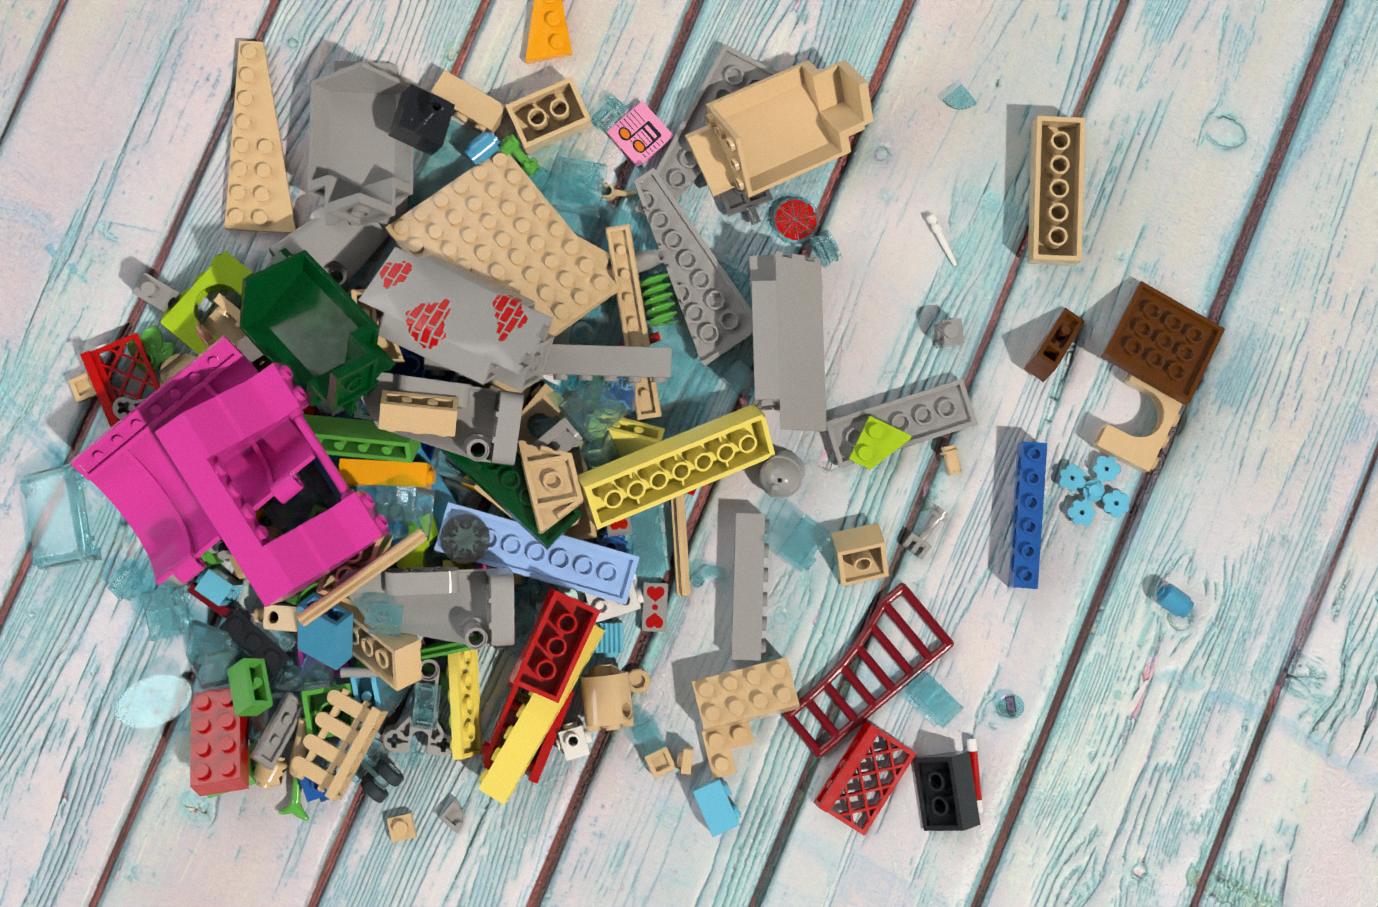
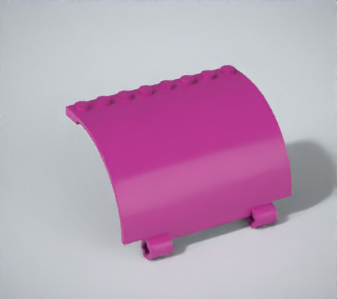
M225 334L71 460V465L88 481L93 482L129 523L147 552L154 570L155 582L158 585L163 583L172 574L181 583L187 584L206 568V564L200 556L222 539L158 439L155 431L181 413L251 379L260 372ZM288 419L227 461L225 465L228 468V475L232 481L236 482L241 488V495L246 503L250 504L256 511L273 496L285 504L304 488V484L296 473L316 457L295 421Z

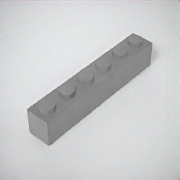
M735 513L731 660L761 661V655H766V641H762V631H766L767 616H762L763 606L767 607V592H763V582H768V568H764V558L769 557V543H764L765 534H769L770 519H765V514Z

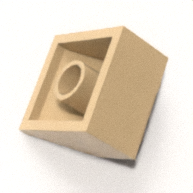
M878 523L831 533L834 556L842 587L889 576L885 541Z

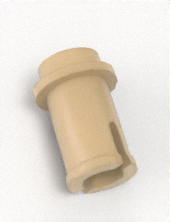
M956 445L942 447V453L940 454L944 457L947 475L962 473L957 453L959 449H956Z

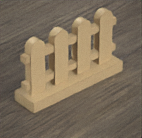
M343 688L342 692L340 690H332L328 693L327 700L334 707L330 713L320 712L316 715L315 722L322 728L319 734H308L304 737L303 744L310 750L307 757L296 756L291 762L292 768L298 772L297 778L301 780L304 777L309 778L319 784L317 789L321 792L327 789L325 797L332 801L342 799L389 712L382 707L370 708L372 703L367 700L362 704L348 696L350 690ZM340 710L355 718L351 726L337 718ZM361 722H363V725H362V727H361V729H360V731H359L358 728H359ZM328 732L343 740L339 748L325 740ZM349 745H352L347 753V748L349 747ZM316 754L331 762L327 770L313 762ZM337 767H340L339 770H338V772H337L336 775H335L334 773H335Z

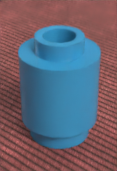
M483 131L467 145L468 148L464 153L475 165L480 162L484 163L500 150L498 147L500 141L492 132L487 134Z
M1173 584L1161 586L1156 593V597H1158L1157 603L1176 617L1185 618L1194 607L1191 597Z

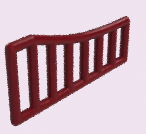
M900 583L880 600L855 642L839 662L799 699V709L784 712L783 717L813 754L821 758L954 646V642L905 583ZM899 596H904L942 642L932 652L891 605ZM884 611L924 658L913 668L877 626ZM871 633L905 673L895 683H893L863 646ZM857 654L887 689L876 699L848 666ZM841 673L868 704L858 714L854 712L831 684ZM822 691L829 695L849 720L839 730L814 701ZM805 707L810 710L831 736L821 745L815 741L795 716Z

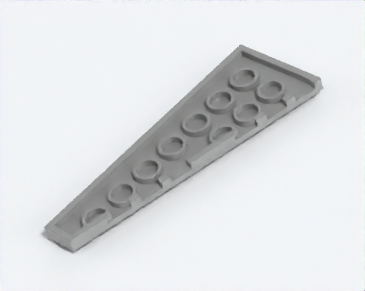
M724 44L656 169V172L676 200L702 173L684 135L708 125L705 115L708 114L706 104L779 73L778 71ZM639 201L635 212L646 217L641 201Z
M653 167L634 180V185L657 247L665 253L664 265L700 362L705 367L753 334L752 310Z

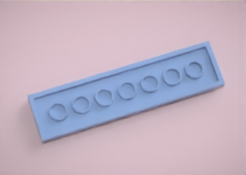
M448 502L434 550L454 555V552L458 550V544L455 545V548L452 545L457 542L454 540L447 542V540L443 539L447 535L450 538L457 536L455 533L452 534L454 530L458 533V526L454 525V519L460 521L459 526L464 530L465 526L463 525L465 523L468 525L466 528L469 529L472 527V521L474 523V520L477 519L478 523L476 524L478 525L473 527V533L477 529L479 535L476 533L474 536L479 538L484 536L488 540L474 542L478 544L477 548L476 545H473V551L478 553L476 554L477 559L471 556L472 551L466 548L468 552L466 555L464 548L459 551L460 558L495 568H511L513 573L626 604L639 556L562 535L547 550L516 521Z

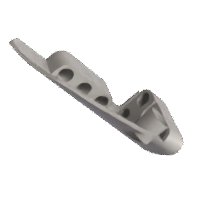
M408 196L396 200L395 220L408 212ZM323 205L310 215L308 222L271 246L269 252L273 259L279 250L284 248L291 254H297L306 250L334 280L341 279L342 282L339 285L348 292L349 282L390 235L385 225L377 222L371 223V226H351L348 221L339 222L336 225H326V214L324 213Z
M381 373L377 378L380 383L368 397H361L377 428H379L382 390L459 398L455 437L413 434L403 431L392 433L470 458L474 461L512 466L515 464L524 393ZM479 442L484 445L485 451L481 456L476 457L471 454L470 449L474 443Z
M452 566L387 568L348 596L372 628L466 644L473 650L481 649L484 646L514 645V577L511 568L462 570ZM361 569L347 570L337 582L338 585ZM473 631H480L482 633L478 640H471L469 638L470 633Z

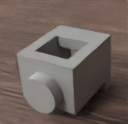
M961 318L942 320L939 324L933 325L936 348L960 346L964 343Z

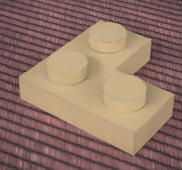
M746 722L708 733L701 730L713 779L735 774L736 768L731 749L754 744L750 723Z

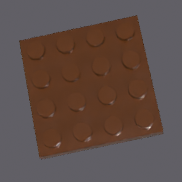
M1141 281L1126 306L1101 358L1187 406L1201 381L1225 328Z

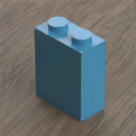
M313 592L298 604V613L322 596ZM336 604L307 626L301 625L298 621V650L335 670L352 658L353 612Z

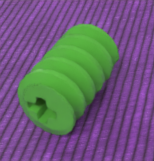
M668 274L648 277L640 284L641 289H646L642 293V297L649 299L644 305L646 308H651L646 314L648 317H653L648 322L649 326L663 327L679 322V320H672L671 318L677 314V311L669 310L670 307L675 305V302L667 301V298L673 295V292H665V289L671 286L670 283L663 282V279L669 276Z

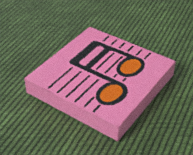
M643 101L607 131L610 138L637 168H640L674 138L673 134Z

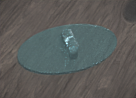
M165 674L145 678L130 686L119 697L115 706L116 717L122 724L133 728H148L165 724L178 717L188 708L194 696L193 686L186 678L178 675Z

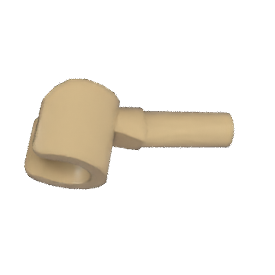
M604 184L602 186L604 189H612L610 195H602L609 201L615 199L616 196L636 197V191L615 189L611 184Z

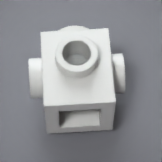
M577 721L562 725L563 729L558 732L559 737H556V743L559 752L564 751L566 761L589 755L591 753L589 743L593 742L591 732H586L584 724L577 725ZM570 737H576L578 739V742L573 743Z

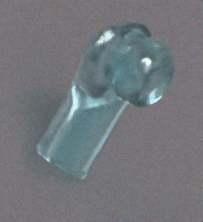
M706 564L701 565L692 572L690 576L691 585L699 588L710 577L723 579L724 568Z

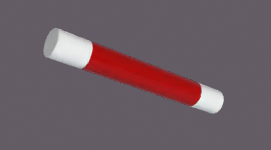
M976 738L966 739L967 751L970 754L978 812L981 813L983 812L977 742Z

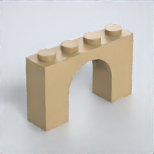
M1128 373L1123 383L1147 395L1156 405L1158 412L1156 426L1147 436L1134 437L1109 424L1102 425L1092 447L1145 473L1149 472L1150 469L1154 470L1159 462L1157 455L1161 448L1164 449L1170 439L1168 433L1171 427H1175L1181 416L1178 412L1183 404Z

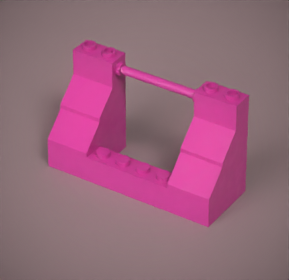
M272 363L251 379L181 413L155 431L158 439L265 607L296 596L390 533L388 522L382 514L377 512L372 496L367 492L365 493L364 490L354 492L353 489H349L302 414H304L303 409L309 406L306 400L307 395L300 386L296 385L292 378L293 373L291 369L283 363ZM290 419L295 421L342 495L340 497L342 501L295 529L270 541L269 532L256 519L255 510L242 497V490L228 475V468L225 463Z

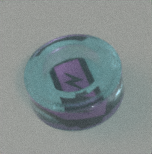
M1006 694L999 701V711L1007 718H1018L1024 711L1023 700L1015 694Z

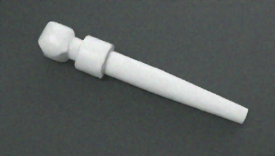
M935 214L928 215L926 219L932 225L933 233L939 239L953 267L956 266V260L941 231L942 227L936 222Z

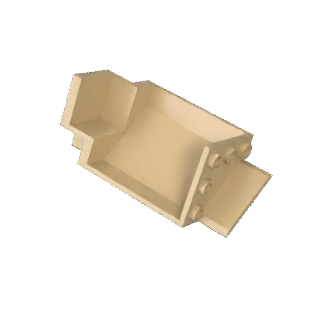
M806 60L707 103L708 114L705 115L708 125L684 136L713 197L734 187H737L739 191L743 190L748 197H751L850 153L849 136L865 130V125L873 122L868 82L846 60H842L822 70H818L809 60Z

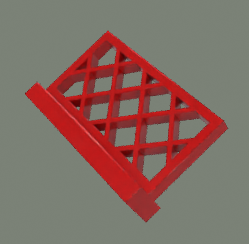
M134 333L93 351H86L80 354L110 427L119 421L112 408L116 399L123 397L124 394L136 398L135 400L144 399L141 396L146 384L154 387L155 390L160 388L158 378L150 363L151 361L139 333ZM135 340L138 347L135 357L124 354L123 350L126 343ZM107 351L117 353L112 367L103 363L100 354ZM121 356L133 360L128 373L116 369ZM137 362L146 366L147 373L144 380L132 375ZM114 372L126 376L121 389L113 386L111 382ZM130 378L142 382L137 395L125 391Z
M865 720L813 803L824 812L829 813L865 836L917 753ZM878 735L885 738L887 749L874 751L873 743ZM890 742L896 745V747L891 748ZM903 750L908 753L902 763L894 764L892 752ZM888 753L890 765L878 768L876 756ZM872 757L874 769L861 772V761ZM891 770L892 780L890 783L881 785L879 772ZM875 774L877 786L865 789L863 776ZM859 778L861 790L848 793L847 784L849 780ZM878 790L880 799L876 804L868 805L866 793ZM862 794L864 807L851 809L849 797ZM845 798L848 811L839 813L834 811L832 807L835 802ZM865 811L867 819L863 826L859 827L854 823L853 814Z

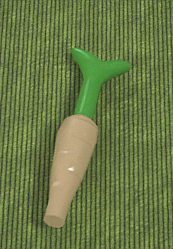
M299 718L289 761V773L293 776L291 802L278 813L280 815L292 813L296 817L307 821L309 817L301 804L302 786L299 778L296 777L298 772L291 766L294 757H307L309 749L303 744L304 737L308 735L305 718Z

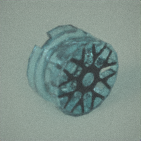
M826 229L821 232L820 236L817 237L815 235L809 239L816 257L821 258V265L824 268L830 266V262H837L842 259L841 253L837 254L840 249L829 230Z

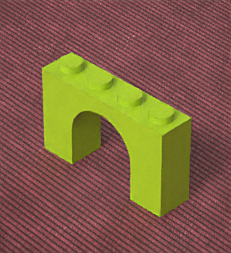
M225 250L222 254H218L213 258L211 266L206 272L203 271L196 277L195 284L189 290L187 289L181 293L178 303L163 313L160 323L193 352L200 355L208 348L196 334V325L200 323L198 312L201 302L207 295L218 290H229L241 297L242 280L249 274H252V272ZM212 334L214 340L217 341L218 338Z

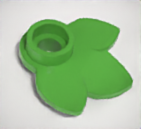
M156 325L147 328L142 333L140 338L147 355L151 357L150 363L154 371H156L161 363L174 355L175 343L163 342L162 333ZM134 340L127 343L128 351L133 357H135L138 350ZM137 362V367L147 373L146 366Z

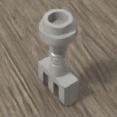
M939 506L931 509L930 513L933 516L921 533L917 536L911 532L902 544L903 547L907 548L913 541L915 544L910 550L913 554H915L919 547L923 548L918 555L920 559H923L932 547L926 542L930 534H932L931 532L934 531L941 521L946 523L948 520L946 517L949 513Z

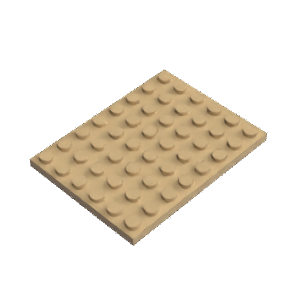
M498 150L484 163L480 162L385 227L400 249L419 258L434 255L536 301L534 310L553 318L548 332L553 336H557L619 291L617 284L510 154L506 156L501 150Z

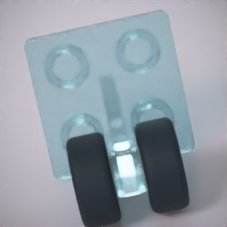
M375 737L352 781L358 783L369 772L371 775H367L360 785L370 798L378 803H382L389 795L386 787L389 784L397 787L404 780V776L387 759H382L377 766L375 765L389 751L385 748L384 743ZM349 745V747L347 748V753L352 745ZM328 760L325 762L326 765L329 767L331 762H329Z

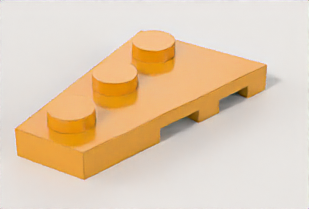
M534 0L526 64L573 55L562 0Z

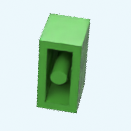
M243 658L227 669L235 716H258L273 706L264 659Z

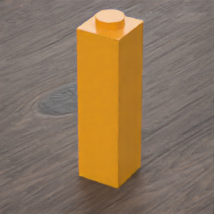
M340 459L339 473L349 487L431 491V485H434L436 480V471L428 463Z

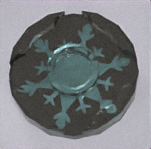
M456 515L448 520L442 528L440 536L441 548L447 557L454 562L462 564L473 563L482 558L489 549V529L484 521L474 515Z

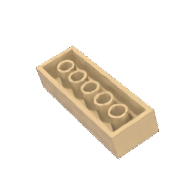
M1037 116L1032 122L1027 264L1076 266L1082 261L1086 118Z

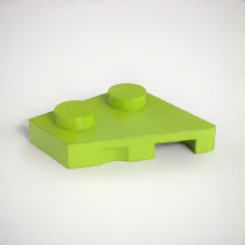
M869 416L848 460L871 470L908 442L912 436Z

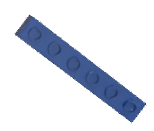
M1023 441L1017 445L1008 587L1038 589L1047 443Z

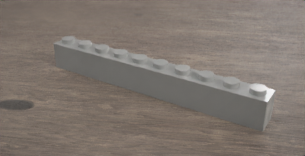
M552 344L540 380L543 379V375H553V380H568V376H578V381H592V377H602V381L617 382V377L627 378V382L640 383L642 378H651V383H666V379H671L672 348ZM424 358V370L431 372V376L445 377L446 372H455ZM455 372V377H466L460 373Z

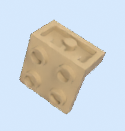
M219 293L213 300L218 304V307L202 326L218 339L225 334L236 346L238 345L236 341L246 336L239 329L241 309Z

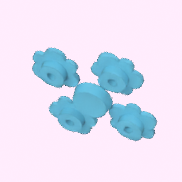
M1099 456L1096 459L1097 465L1093 466V472L1097 473V480H1091L1087 483L1083 478L1085 471L1078 469L1076 464H1069L1066 469L1060 471L1059 485L1062 488H1068L1071 492L1076 491L1077 488H1083V494L1086 497L1082 501L1075 500L1072 504L1073 507L1067 510L1068 516L1073 518L1075 525H1090L1092 517L1096 514L1095 509L1092 508L1091 501L1096 502L1102 498L1105 503L1104 511L1110 512L1112 517L1119 518L1122 513L1128 512L1129 506L1127 504L1130 498L1127 494H1121L1119 490H1113L1112 494L1107 493L1104 495L1105 489L1101 482L1107 480L1114 481L1116 475L1121 472V466L1116 463L1114 457Z

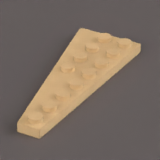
M239 41L224 228L234 231L290 234L297 228L290 196V185L286 173L281 133L278 127V116L274 104V93L269 75L267 52L263 42Z

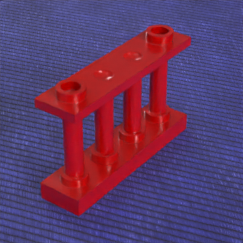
M510 680L507 686L511 688L489 742L484 741L479 755L483 756L482 763L488 764L490 756L492 757L497 749L494 746L499 734L505 735L509 728L508 725L504 724L509 710L517 713L522 705L513 701L519 686L513 684ZM573 689L539 746L535 758L531 760L525 771L528 773L527 778L531 782L538 784L574 695Z

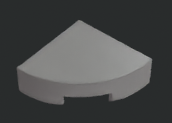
M454 798L438 818L456 833L462 826L464 814L460 802Z

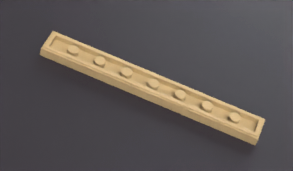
M626 224L606 228L614 282L619 287V291L616 294L625 346L650 347L631 226ZM642 378L640 383L632 382L634 385L632 388H634L637 420L662 416L657 383H651V378Z

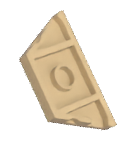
M521 440L517 444L538 533L543 534L582 504L583 496L572 453L561 450L554 451L542 445L541 447L526 444V441Z

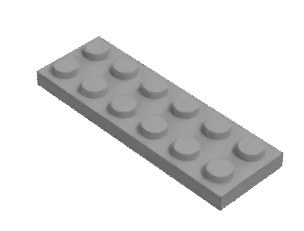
M963 379L826 422L827 433L839 468L855 464L848 459L869 416L912 436L899 449L977 425Z

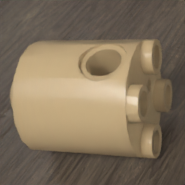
M613 663L594 665L585 676L580 677L586 732L599 731L601 728H606V731L621 729V727L634 726L628 671L620 670Z

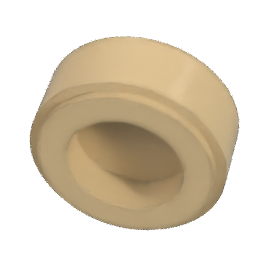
M640 668L631 670L628 673L630 691L634 693L646 691L650 685L649 674Z

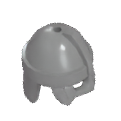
M787 450L774 451L775 456L765 460L761 467L760 482L770 497H789L800 488L805 476V467L802 460L795 453Z

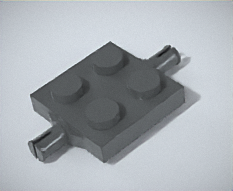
M737 187L719 194L727 217L747 212L751 225L761 222L756 208L773 199L769 189L751 197H748L743 190L739 191Z

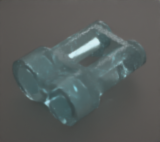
M612 93L605 99L606 102L591 119L596 126L597 123L600 125L598 127L604 133L621 116L624 117L630 111ZM611 111L610 116L605 121H602V119Z

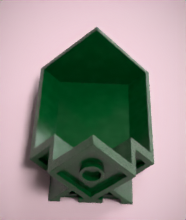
M286 248L281 249L263 270L249 274L242 280L239 329L271 363H283L291 369L293 380L297 386H300L307 395L306 400L311 407L323 401L332 412L343 407L351 416L357 409L355 406L356 402L362 396L368 397L380 383L377 379L380 374L386 370L390 371L396 364L377 344L380 327L306 250L297 254H291Z

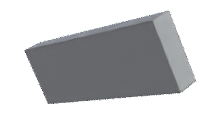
M285 692L250 756L252 759L265 768L273 770L298 724V719L304 713L303 701L292 693Z

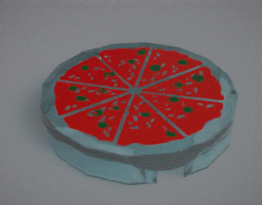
M799 196L789 197L781 201L776 206L772 216L774 232L779 239L791 245L803 244L810 240L816 234L820 223L819 213L815 205L808 199Z

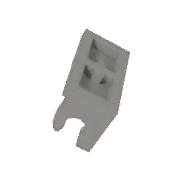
M564 417L532 445L537 447L542 445L554 451L568 452L583 438Z

